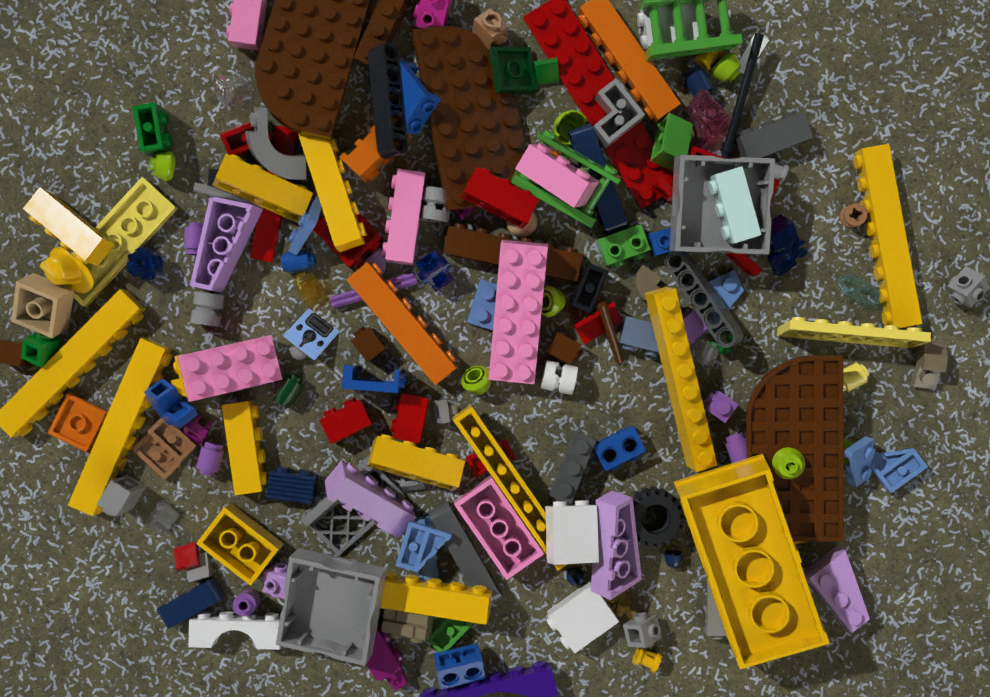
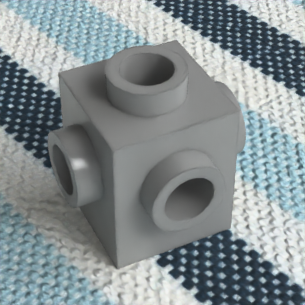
M967 266L957 276H954L947 286L951 294L950 298L959 305L964 304L970 308L976 302L982 300L985 292L989 289L986 276Z
M645 612L637 613L633 619L623 624L628 647L650 648L654 646V642L662 638L658 618L655 615H647Z

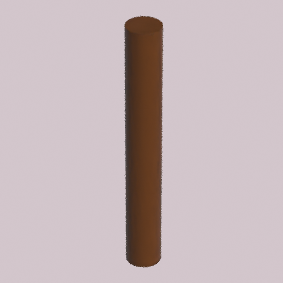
M601 302L597 307L615 362L619 364L624 361L607 304L606 302Z

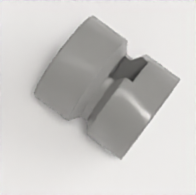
M424 187L422 200L425 202V205L421 207L420 220L448 224L450 211L447 212L442 188Z
M194 291L193 304L196 306V309L191 311L190 323L220 327L222 314L219 313V310L223 308L225 296Z

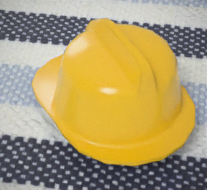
M62 247L53 248L50 252V257L40 264V268L44 271L46 278L54 285H67L79 293H87L93 288L94 279L89 268Z

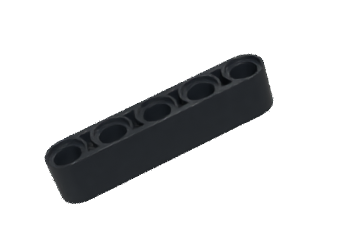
M386 41L369 50L368 62L377 151L383 159H390L407 152L408 138L399 50L394 42Z

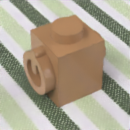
M490 8L474 19L472 33L478 35L487 49L492 46L501 47L507 41L509 25L502 19L500 14Z

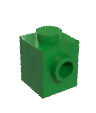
M38 332L25 337L22 342L21 358L41 367L60 350L61 338L58 336L50 338Z

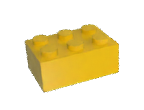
M232 503L221 510L196 543L250 586L260 577L284 546L283 542Z

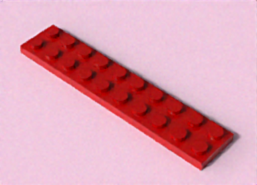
M549 0L523 16V21L546 58H557L559 79L579 111L587 117V124L590 123L593 128L597 122L607 115L595 100L597 93L613 81L614 77L567 1ZM642 122L635 125L608 148L605 149L600 143L641 210L662 197L652 187V184L657 179L663 177L673 187L672 171L650 161L654 142Z

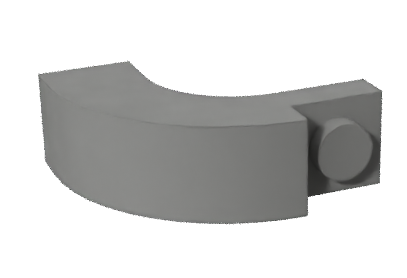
M254 107V112L250 114L251 127L255 128V131H245L247 144L254 158L264 168L280 177L306 180V157L302 154H282L275 150L268 137L267 108Z

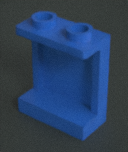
M400 59L407 133L418 134L441 98L438 95L429 93L415 75L419 70L415 63Z
M359 365L343 366L342 389L399 393L402 391V388L407 386V374L404 373L402 368L395 369L394 381L358 379Z

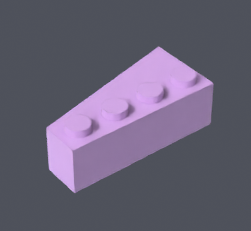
M210 196L190 286L223 293L263 209L247 203Z
M341 460L325 480L328 500L335 502L338 499L343 504L342 507L350 512L353 508L356 509L361 518L366 521L374 519L377 527L397 538H400L406 531L409 520L414 521L416 519L413 510L414 506L409 501L398 499L390 488H382L374 477L363 475L360 473V469L351 462L347 464Z
M610 491L596 499L599 562L592 563L591 591L609 600H612L642 580L633 497L615 491Z

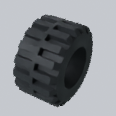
M641 488V492L636 491L633 493L635 495L633 497L637 540L639 543H644L647 547L651 548L652 545H655L656 548H661V544L668 546L671 544V539L676 540L678 538V531L682 533L683 527L681 524L685 523V518L682 516L684 514L683 508L673 495L662 488ZM651 505H661L666 510L665 522L656 529H648L641 522L644 510Z

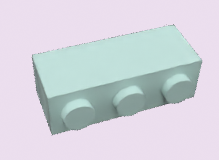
M743 166L709 176L708 186L710 193L715 195L717 202L715 204V212L718 218L721 217L723 223L721 233L724 240H727L728 244H734L760 236L761 231Z

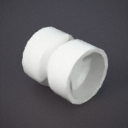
M546 360L540 388L550 391L557 388L559 393L572 395L578 367L568 364L562 367L559 362Z

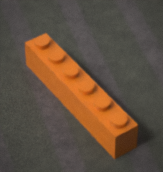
M589 0L581 5L578 12L580 24L583 28L588 27L592 33L591 39L597 47H602L607 63L609 65L613 64L618 70L616 74L623 84L627 83L630 87L631 97L635 102L641 103L644 108L642 111L647 120H653L656 124L669 113L675 111L681 103L651 60L646 61L644 50L610 1Z
M366 262L346 279L347 282L434 385H437L456 369L457 365L455 362L457 359L449 350L445 352L441 348L442 341L435 333L431 335L426 330L428 325L420 315L415 317L410 311L413 309L412 305L406 298L401 300L396 294L399 291L390 280L388 282L384 280L381 276L384 273L376 263Z

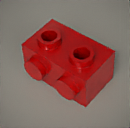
M250 121L220 133L219 136L228 155L241 157L249 153L245 131H255V128L251 127ZM268 128V137L269 140H272L273 137Z

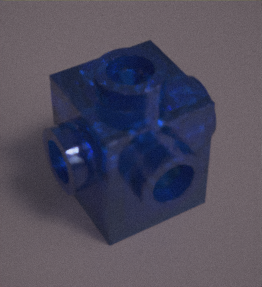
M149 247L135 249V253L128 255L127 268L132 277L140 278L142 281H150L156 279V275L163 274V260L157 251L149 250Z
M435 251L416 263L421 271L417 275L424 285L429 283L435 292L454 280L447 270L451 266L444 256L439 258Z

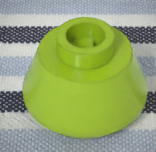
M729 52L721 58L711 70L712 77L724 83L728 80L733 82L741 74L739 71L741 64L737 54Z
M171 151L156 153L155 157H150L149 170H152V174L164 182L172 180L176 162L175 155Z
M544 286L542 314L546 317H552L564 308L565 296L562 291L552 286Z
M473 366L467 369L461 380L463 388L474 395H481L487 392L491 386L489 369L484 366Z
M786 447L775 453L772 459V467L781 478L794 479L804 471L805 459L797 449Z

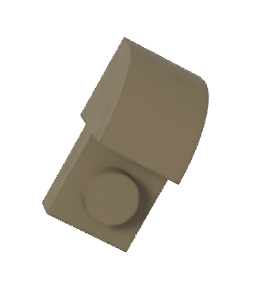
M645 265L639 267L633 281L634 290L642 301L646 300V292L660 289L657 284L661 280L660 276Z
M931 340V342L917 346L914 356L916 366L911 379L913 387L936 389L941 372H946L948 362L947 348L942 341Z

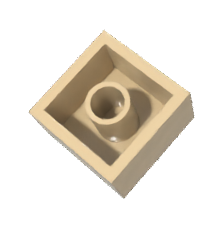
M35 273L16 281L11 322L47 337H56L69 329L75 289L65 285H54L47 278Z

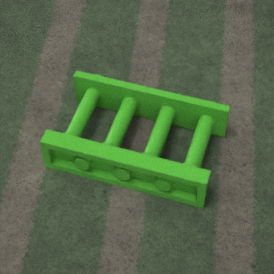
M642 0L639 10L649 9L653 43L645 51L646 61L737 49L743 43L742 33L734 34L730 29L727 0H717L721 26L719 37H711L707 30L704 2L714 0ZM694 3L699 36L696 40L688 41V38L685 37L681 5ZM672 6L676 39L674 43L665 44V41H662L658 8Z
M539 130L537 138L542 140V144L547 147L551 145L562 152L560 156L567 160L572 157L582 163L580 169L587 173L592 169L601 174L602 177L599 180V184L586 205L573 208L517 170L511 182L525 191H531L532 195L592 228L596 221L593 208L610 180L619 184L620 177L617 175L618 171L607 164L603 167L556 140L558 136L551 131L545 130L542 132Z

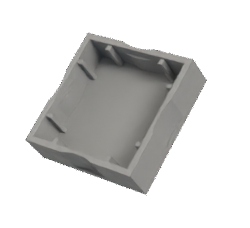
M679 155L674 157L669 251L769 254L771 235L770 202L774 187L775 158L740 157L736 159H723L715 156ZM743 166L761 235L738 243L728 244V241L724 240L721 233V227H723L721 217L718 218L715 212V204L717 202L715 195H712L709 190V176Z
M298 548L289 557L285 582V603L280 614L276 645L304 652L322 653L333 659L366 666L373 654L387 568Z

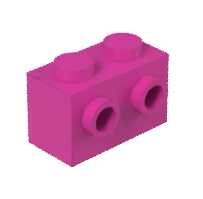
M420 0V4H417L414 10V18L417 19L415 26L420 28L446 26L452 0Z

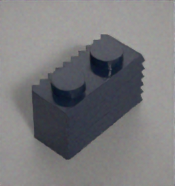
M277 466V469L270 471L266 499L311 505L315 502L318 475H314L312 470L299 469V472H291L290 467Z

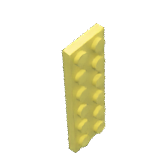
M141 177L95 227L115 245L99 266L92 263L86 265L93 275V288L87 293L74 291L73 296L83 307H88L178 209L146 178ZM73 251L71 255L75 257L76 253Z
M793 317L792 320L786 321L777 329V337L910 349L931 342V332H922V328L911 327L907 328V330H899V326L894 325L876 328V325L871 323L853 326L852 322L849 321L831 324L826 319H816L815 322H808L803 317Z

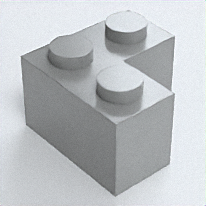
M617 78L597 93L595 100L607 115L593 126L596 138L606 149L641 122L645 116L644 112Z

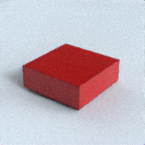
M196 542L174 548L175 569L177 571L200 565L199 547Z

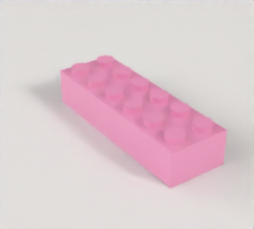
M511 240L501 241L489 380L535 384L548 244Z

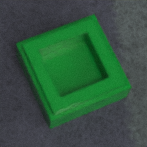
M557 58L534 61L537 85L559 82Z

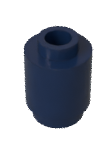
M700 65L684 73L686 78L684 81L694 100L699 98L700 101H703L713 95L711 91L715 87L706 70L702 69Z

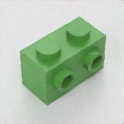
M672 113L663 118L657 124L650 161L674 172V157L689 155V144L693 138L691 134L693 124Z
M642 224L596 241L605 267L611 265L612 269L625 265L624 260L631 257L633 261L646 257L645 252L651 250Z

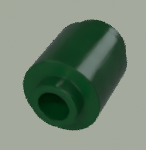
M291 373L290 376L285 374L274 392L275 397L273 400L289 408L291 404L296 402L305 386L302 383L303 379L294 373Z

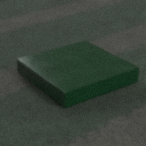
M492 46L488 49L496 94H535L538 92L531 47Z

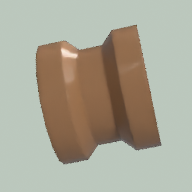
M858 203L848 205L840 211V222L848 228L859 226L866 221L867 210Z

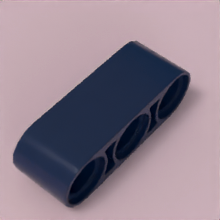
M214 576L207 582L197 585L189 592L181 594L156 610L167 629L218 602L225 597V594Z

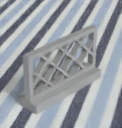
M370 455L357 465L360 473L365 476L376 471L381 477V485L379 486L393 489L398 494V499L402 500L406 497L384 471L367 467ZM325 493L302 514L301 522L306 527L309 526L339 556L375 523L374 519H371L365 525L366 520L361 518L360 515H350L348 510L347 515L334 514V507L341 502L338 499L335 502L328 500L327 493ZM321 518L331 519L330 530H321L316 523ZM334 519H347V530H333ZM350 519L363 520V527L359 531L349 530ZM333 534L346 535V543L338 548L333 542Z

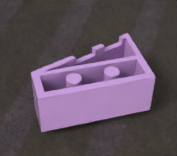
M836 546L804 571L807 581L848 631L853 633L870 620L846 550Z

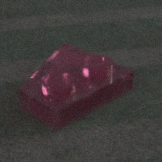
M700 89L687 106L690 121L693 124L692 128L698 148L709 151L730 122L731 117L706 89Z

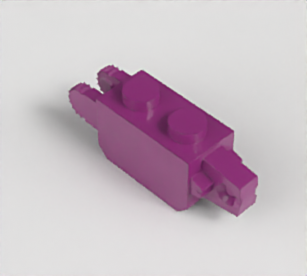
M378 625L373 654L366 665L376 680L382 681L386 679L396 691L405 686L408 681L402 669L404 657L398 647L394 648L392 645V638L388 636L389 633L382 632L381 625Z

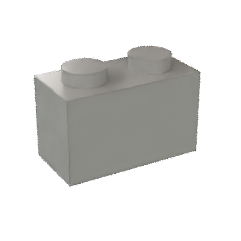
M129 475L113 479L109 482L96 505L103 508L102 511L107 515L119 516L134 508L146 486Z

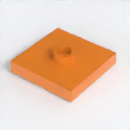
M69 392L66 394L48 434L86 453H90L108 411Z

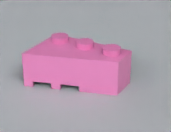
M538 143V145L529 144L515 169L573 208L586 205L600 181L593 178L586 171L571 165V162L560 155L557 157L550 152L551 149L542 143Z

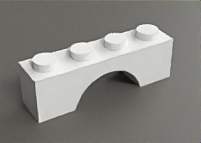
M200 611L189 620L188 647L212 648L222 633L231 630H238L249 635L257 649L280 650L282 647L276 645L280 621L278 613H266L265 616H256V613L253 612L249 616L233 615L234 613L230 611L221 612L219 615H211L210 611Z

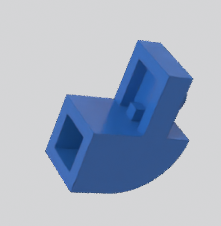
M163 378L144 391L154 410L170 426L173 424L180 429L198 415L194 407L181 399L175 386Z

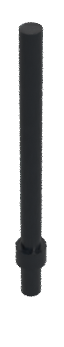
M755 33L727 136L725 142H722L721 157L725 159H730V155L734 153L736 146L734 144L764 38V34Z

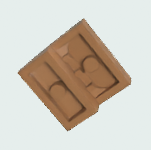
M160 418L132 450L164 480H167L197 446L175 425L172 424L170 426Z

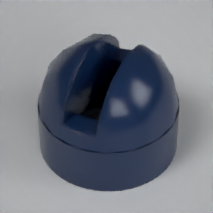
M679 550L665 551L666 564L670 568L681 566L683 552Z
M571 567L567 570L566 578L571 585L577 586L583 582L584 573L581 568ZM574 571L579 579L578 582H575L571 574Z

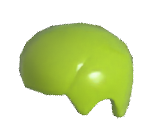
M575 110L561 113L556 118L553 126L554 134L558 136L557 140L567 146H572L568 132L586 125L587 117L580 111Z

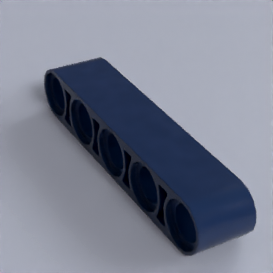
M590 123L568 132L570 143L575 151L603 167L606 166L595 132ZM592 169L588 172L598 181L602 177L601 174ZM610 180L594 206L601 226L604 225L606 231H604V234L606 236L628 229V223L614 184Z

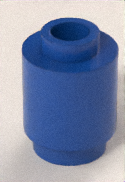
M309 248L300 249L297 255L287 251L286 254L281 255L282 269L290 274L312 271L313 266H316L315 253H311Z

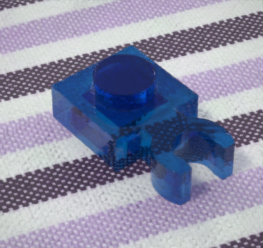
M797 238L792 241L790 246L784 244L767 256L774 275L782 276L797 265L795 260L797 257H804L808 253V250L804 248L799 249L805 243L804 240Z

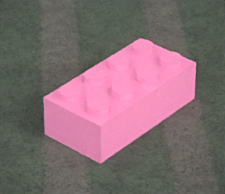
M272 335L177 357L188 403L282 380Z
M489 476L455 500V507L506 580L544 555V550L492 476Z

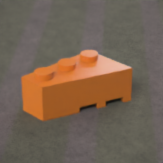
M375 125L370 128V133L363 140L359 138L354 143L356 148L349 155L343 153L339 157L364 183L368 180L372 182L379 175V168L383 164L388 165L395 158L383 159L379 155L376 145ZM407 133L408 143L411 140V138H409L411 133Z

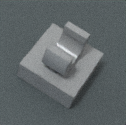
M447 399L432 401L435 423L450 422L449 415L459 413L458 405H448Z

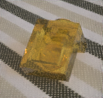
M304 271L296 275V280L292 281L305 307H309L327 298L316 274L313 272L308 273V271Z
M626 590L612 600L603 597L606 601L614 604L616 601L619 602L616 613L620 617L623 616L624 612L629 611L632 603L630 594Z

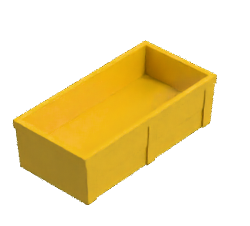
M763 453L674 481L739 669L830 644L803 572L799 552L791 537L779 502L771 470Z

